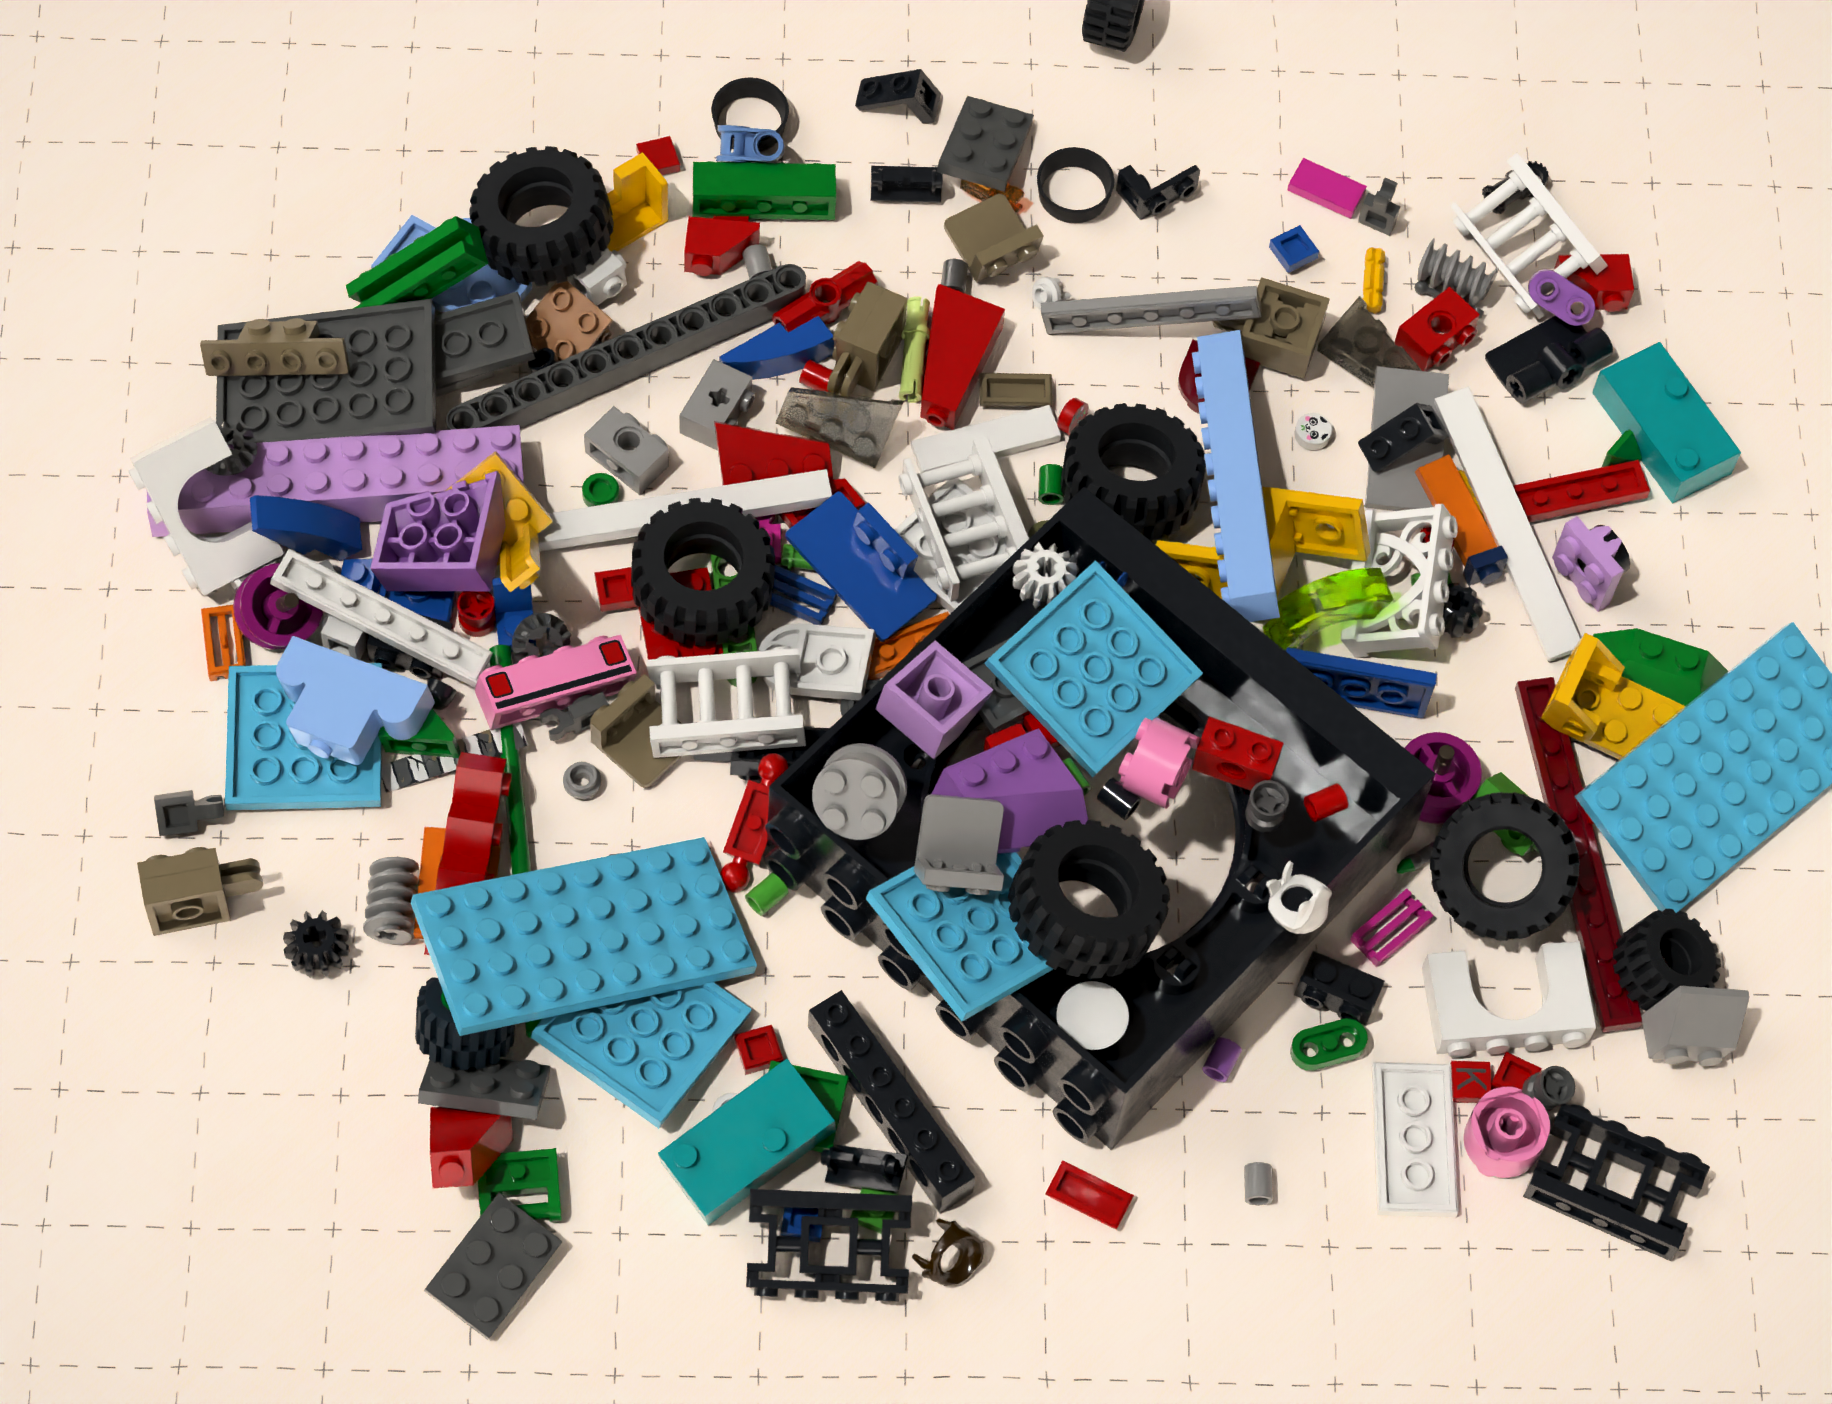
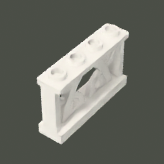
M1435 504L1434 507L1381 513H1376L1373 509L1365 510L1371 551L1367 561L1352 560L1341 641L1354 657H1367L1369 652L1427 647L1430 650L1438 649L1440 636L1443 635L1445 629L1443 610L1444 603L1449 599L1447 580L1449 570L1453 568L1452 543L1453 538H1456L1458 533L1456 518L1449 513L1444 504ZM1432 527L1429 542L1422 543L1426 533L1420 532L1413 538L1412 543H1409L1412 534L1416 530ZM1403 530L1400 538L1386 534L1389 531ZM1383 556H1387L1390 559L1385 565H1382ZM1404 556L1418 568L1421 576L1395 602L1389 591L1379 586V581L1381 578L1392 573ZM1378 598L1385 599L1387 604L1386 608H1384L1382 603H1380V605L1376 607V601ZM1420 612L1416 629L1401 630L1399 628L1398 619L1403 617L1408 624L1414 625L1411 619L1414 614ZM1387 625H1389L1391 631L1372 633L1373 631H1376Z

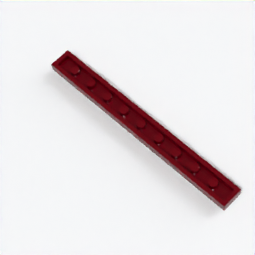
M1554 677L1517 681L1515 691L1543 802L1553 811L1557 812L1569 830H1571L1579 853V878L1569 904L1602 1033L1640 1028L1642 1017L1638 1001L1634 1000L1632 1002L1627 997L1628 991L1625 987L1621 989L1618 980H1620L1619 974L1614 973L1613 965L1617 961L1613 959V950L1618 948L1616 942L1621 935L1592 824H1587L1584 809L1574 797L1581 791L1582 785L1570 738L1568 735L1551 728L1541 718L1556 686Z

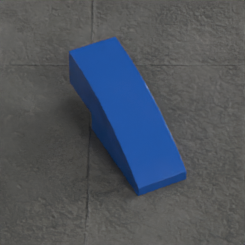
M819 316L790 332H787L779 322L721 355L719 362L752 376V380L789 374L803 369L808 360L819 363L831 357L834 351L833 334Z
M259 495L250 498L252 531L303 555L317 550L339 561L362 551L360 518L336 508L304 500Z

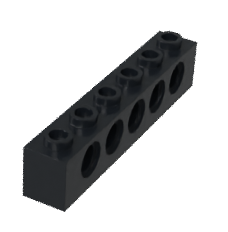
M840 990L809 1009L808 1029L840 1074L848 1076L847 1084L896 1153L908 1155L906 1167L937 1211L941 1214L971 1195L975 1183L974 1174L843 991Z

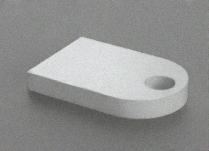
M794 623L781 626L769 633L760 644L758 651L771 650L775 647L799 649L801 673L789 674L790 695L859 701L865 694L876 635L874 629ZM761 676L763 681L775 691L774 676Z

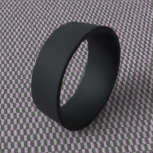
M753 77L739 78L725 84L714 96L711 113L717 135L720 139L721 133L718 132V125H720L718 120L722 110L732 101L745 97L759 98L775 107L781 117V125L775 131L782 137L789 115V105L783 92L771 82ZM734 136L732 137V149H734ZM774 137L763 138L758 146L759 152L771 148L778 141Z
M1068 147L1059 149L1043 160L1037 172L1038 193L1043 208L1054 218L1067 223H1083L1099 216L1105 209L1114 189V174L1108 162L1099 154L1085 148ZM1065 167H1080L1094 173L1101 180L1105 189V198L1091 208L1072 210L1052 202L1042 188L1047 177L1056 170Z

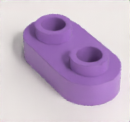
M1542 269L1534 273L1530 278L1528 292L1533 301L1566 323L1580 326L1586 324L1593 317L1595 302L1591 295L1559 273L1550 269ZM1546 282H1550L1554 286L1553 292L1549 295L1542 294L1540 290L1541 286ZM1574 302L1583 303L1584 309L1581 313L1573 314L1571 312V305Z

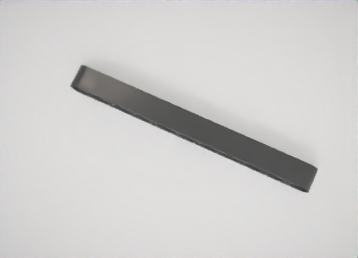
M795 264L779 266L459 404L447 413V430L457 429L462 426L481 428L520 425V429L757 327L772 320L774 313L806 294L805 271ZM785 286H794L795 288L789 289L785 288ZM758 299V300H762L763 302H759V303H758V302H753L752 300ZM727 313L731 314V316L726 317L721 316L720 314ZM696 327V328H699V329H698V330H689L688 328ZM664 341L666 344L660 345L655 342ZM626 355H632V356H634L633 358H630V359L623 358V356H626ZM594 369L601 370V372L592 373L590 371ZM562 383L568 384L566 387H558L557 385ZM526 398H535V399H536V400L530 401V402H529V401H524V399H526ZM494 412H502V413H503L502 415H499V416H492V415H490V414H492V413H494Z

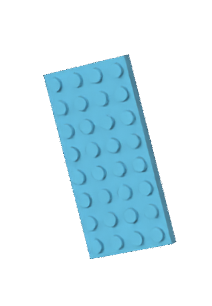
M1788 623L1574 796L1658 910L1662 912L1667 908L1673 909L1675 913L1679 912L1832 784V673L1795 623Z
M705 837L413 894L411 899V906L459 1036L754 974L757 968V963Z

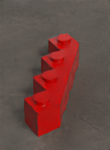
M466 752L460 753L456 766L452 803L447 816L443 853L438 866L435 890L494 879V874L488 873L492 848L493 846H500L503 823H497L501 796H509L512 773L505 772L507 759ZM425 944L424 955H429L428 949Z

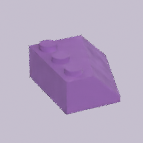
M495 471L485 474V479L470 484L466 480L452 484V489L436 494H431L427 491L386 503L370 568L386 591H491L492 579L495 576L506 527L499 472Z
M1039 728L944 768L932 794L1000 801L1004 807L997 854L1019 852L1022 847H1030L1038 836L1044 835L1047 829L1055 825L1063 827L1065 822L1080 820L1081 824H1086L1088 820L1081 786Z

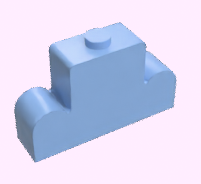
M292 636L276 667V675L285 694L290 700L296 702L286 720V724L295 742L308 747L312 753L322 758L332 756L354 765H360L382 726H384L388 735L394 739H410L419 732L435 703L427 684Z

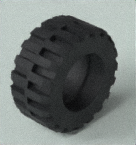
M545 146V150H537V147L526 148L524 153L517 154L515 151L507 155V160L502 163L499 161L494 163L489 168L490 173L488 175L484 173L477 182L478 188H475L470 198L471 207L469 208L471 223L480 230L488 265L491 269L496 270L498 275L505 279L511 280L514 277L515 282L519 284L529 285V282H535L536 286H548V282L557 281L558 284L568 281L567 277L573 274L577 277L586 271L588 264L593 266L601 257L600 250L605 251L610 243L614 222L603 179L599 171L593 168L590 161L582 156L578 158L577 153L567 149L560 152L557 147ZM558 205L568 208L561 217L546 225L538 227L516 225V222L524 214L538 207Z
M1126 403L1116 404L1113 409H1109L1107 406L1096 410L1094 416L1089 414L1079 421V425L1073 428L1069 435L1060 482L1065 503L1069 502L1085 487L1150 541L1159 540L1164 533L1169 536L1180 530V526L1187 524L1192 518L1193 512L1197 509L1206 468L1203 447L1200 442H1197L1198 438L1190 427L1185 429V424L1176 416L1173 418L1167 416V412L1163 409L1156 407V410L1146 408L1145 404L1136 403L1135 407L1127 406ZM1116 465H1133L1152 472L1158 478L1147 481L1129 480L1116 475L1108 468Z
M691 498L688 504L681 505V502L677 501L668 505V512L666 513L662 510L657 511L650 517V524L647 523L642 526L638 532V540L634 542L632 549V596L635 605L640 607V614L648 623L654 621V630L663 636H666L669 632L673 634V641L685 644L686 640L695 641V646H706L707 641H715L716 645L728 643V637L734 635L735 638H740L747 633L748 625L755 627L761 621L763 612L768 610L774 588L775 552L774 548L770 546L771 538L766 529H759V521L752 514L744 516L742 514L743 508L731 503L730 507L722 505V500L711 498V502H701V498ZM706 553L716 555L729 562L735 568L738 575L721 588L700 591L681 585L670 575L668 570L676 561L685 556Z
M1498 792L1467 802L1445 821L1432 846L1433 851L1430 858L1431 883L1434 892L1437 893L1440 900V905L1445 912H1448L1455 919L1454 922L1459 926L1465 927L1474 932L1473 934L1483 938L1489 937L1499 941H1508V939L1527 938L1532 934L1543 931L1566 910L1578 883L1579 853L1571 830H1569L1557 812L1553 811L1542 801L1528 797L1525 794ZM1503 829L1517 831L1528 837L1539 851L1542 861V872L1539 882L1531 893L1520 900L1513 902L1491 900L1482 895L1471 881L1468 871L1471 850L1481 837L1492 831Z
M1080 820L1065 822L1063 827L1055 825L1047 829L1044 835L1038 836L1031 844L1009 888L1008 899L1011 904L1008 909L1012 922H1018L1015 931L1021 941H1028L1029 946L1027 948L1036 957L1041 955L1047 960L1045 964L1055 970L1057 967L1066 969L1067 975L1079 977L1081 973L1087 974V978L1091 979L1102 978L1105 972L1108 976L1123 973L1125 968L1135 966L1142 956L1147 953L1166 920L1169 911L1167 904L1170 901V889L1167 885H1164L1167 880L1164 870L1161 866L1156 867L1155 862L1157 858L1150 849L1145 851L1140 846L1141 840L1133 834L1128 837L1121 833L1122 828L1112 824L1109 828L1101 826V821L1087 820L1086 824H1081ZM1063 881H1080L1098 888L1112 901L1118 916L1109 918L1097 917L1081 911L1066 898L1059 883Z

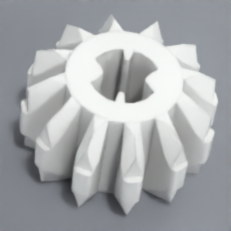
M1039 542L1035 546L1034 552L1024 549L1020 560H1017L1013 566V573L1015 575L1013 577L1014 589L1021 590L1020 597L1022 601L1030 598L1034 599L1033 605L1035 609L1041 605V602L1050 603L1076 579L1075 576L1078 569L1076 563L1069 562V551L1060 554L1056 553L1057 547L1055 543L1049 547V550H1044Z

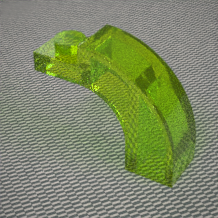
M1360 568L1343 571L1308 583L1278 601L1280 618L1270 619L1262 629L1266 636L1285 651L1287 647L1297 649L1310 636L1330 625L1348 620L1374 619L1394 599L1381 568Z

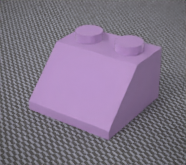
M935 640L884 685L876 710L930 757L935 759L960 736L991 696L993 689Z

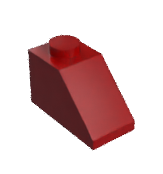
M689 216L684 250V272H691L699 276L721 275L743 260L742 253L747 247L760 244V223Z
M1600 254L1608 266L1597 275L1588 265L1584 269L1580 267L1566 278L1591 295L1595 302V310L1615 312L1627 309L1634 293L1629 254ZM1558 255L1554 269L1572 255Z

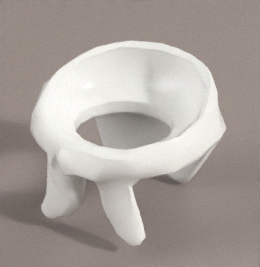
M1288 861L1284 867L1282 879H1272L1266 883L1270 893L1268 902L1269 912L1276 923L1289 932L1297 934L1313 932L1327 918L1332 891L1313 877L1304 874L1291 876L1293 863ZM1293 887H1304L1313 894L1311 899L1301 903L1298 912L1286 909L1281 902L1284 892Z

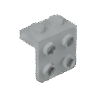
M930 794L925 797L914 872L922 884L926 885L927 889L947 892L950 891V887L965 888L966 892L976 895H988L989 890L1002 891L1004 875L996 866L1004 807L1000 801Z

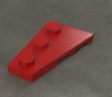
M714 421L722 486L827 469L829 480H834L828 442Z

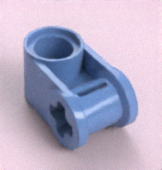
M718 125V132L721 133L720 155L716 156V162L775 163L784 155V141L775 130ZM734 136V151L731 152L732 137ZM765 137H774L778 141V150L771 156H765L759 152V143Z

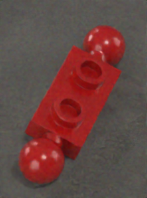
M768 754L761 759L758 766V772L762 778L761 782L757 783L748 780L723 850L724 854L734 857L732 862L726 864L720 871L725 888L729 892H740L748 886L750 881V873L747 868L748 862L760 866L768 842L765 825L768 823L769 786L789 768L787 760L779 754Z

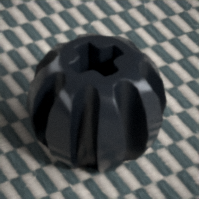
M1449 583V599L1444 603L1443 610L1444 632L1450 634L1451 638H1461L1463 633L1470 634L1480 624L1479 619L1483 615L1482 601L1476 598L1477 592L1470 586L1463 588L1459 583Z

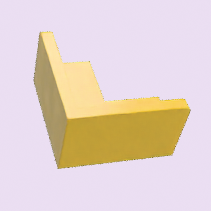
M643 152L613 169L614 190L607 193L614 222L613 232L610 235L611 240L607 247L611 252L613 250L618 252L668 222V183Z

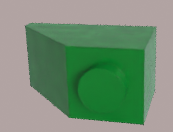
M433 708L430 710L419 732L410 739H394L388 735L384 726L380 728L378 733L385 753L459 758L461 753L454 734Z

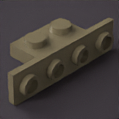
M301 318L269 322L266 319H255L246 322L237 340H201L200 342L205 373L208 376L347 374L350 366L344 338H318L320 334L318 321H304Z

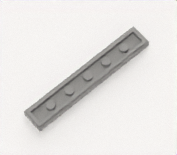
M1257 285L1042 302L1041 316L1046 333L1056 334L1261 317V302Z

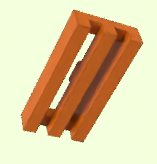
M233 605L201 609L209 681H216L217 677L220 676L228 679L229 666H246L243 634L235 621ZM232 614L238 662V664L231 665L225 618V615ZM214 616L218 618L223 666L218 667L215 665L210 617Z

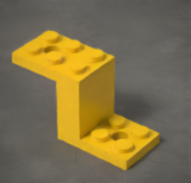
M1262 486L1277 597L1295 552L1367 561L1371 550L1363 499ZM1157 541V547L1222 599L1221 588L1228 587L1227 582H1220L1217 560H1223L1224 555L1217 556L1216 547Z

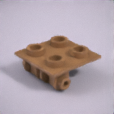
M556 281L526 318L532 346L537 351L543 348L552 349L559 361L591 348L596 341L600 340L602 343L608 341L612 335L609 325L613 319L568 281L559 284Z

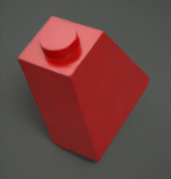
M430 1107V1164L433 1189L473 1186L513 1141L511 1116L446 1107Z

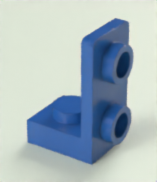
M500 578L492 579L498 645H508L513 652L512 637L516 627L523 619L533 614L531 584L525 589L521 590L518 586L512 592H509ZM529 639L528 642L533 643V644L537 647V645H536V639H535V640Z

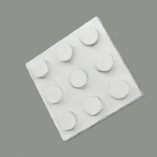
M959 478L947 480L927 500L930 505L974 491ZM985 505L935 518L941 536L992 522L995 516L991 507L986 508ZM913 511L894 529L918 555L914 571L937 595L936 601L950 613L995 572L960 581L958 600L951 602L946 589L941 590L938 586L935 576L937 565L916 512ZM997 536L951 548L947 551L953 566L956 567L1005 553L1007 546L1004 538L999 539Z

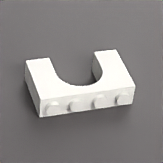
M212 417L129 458L134 468L128 470L138 491L143 488L147 490L152 501L146 503V506L155 523L164 522L169 534L163 538L172 555L175 557L181 554L187 566L181 572L191 590L198 587L203 596L284 554L279 543L252 531V521L219 537L200 536L191 532L183 525L178 512V499L184 484L197 472L232 455Z
M1580 941L1541 945L1536 955L1535 963L1542 995V1006L1536 1013L1522 1019L1498 1017L1487 1011L1479 1003L1472 988L1466 950L1428 953L1421 969L1436 1055L1448 1054L1450 1057L1457 1058L1467 1056L1473 1051L1486 1050L1488 1054H1501L1507 1052L1510 1048L1525 1047L1527 1051H1538L1546 1048L1548 1045L1563 1044L1564 1047L1574 1048L1589 1042L1596 1029V1023Z

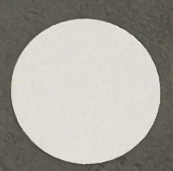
M1088 981L1079 983L1065 992L1059 1001L1056 1017L1058 1026L1084 1049L1100 1050L1115 1044L1123 1036L1128 1026L1129 1012L1124 998L1116 989L1105 983Z

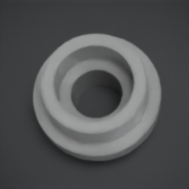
M583 761L576 762L564 772L563 786L570 796L577 799H587L599 791L601 775L594 765ZM580 778H585L589 781L584 786H579L575 782Z

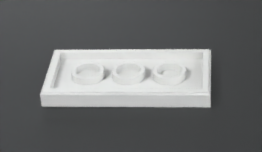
M1373 1062L1371 1072L1377 1215L1456 1217L1458 1214L1451 1064Z

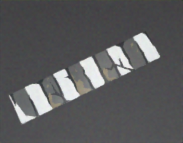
M521 722L513 724L515 749L528 746ZM500 728L489 729L457 740L461 752L492 757L503 754ZM414 754L382 765V781L385 791L387 793L456 770L459 758Z

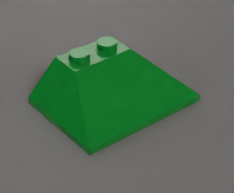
M1638 628L1593 634V637L1598 638L1625 667L1621 675L1622 677L1684 706L1688 705L1728 672L1707 650Z

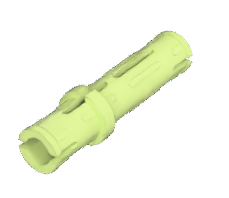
M920 296L910 297L907 300L906 325L901 333V337L904 340L899 399L905 401L906 394H908V403L919 402L922 399L926 342L930 339V329L927 327L930 301L924 298L923 305L920 306L922 298Z

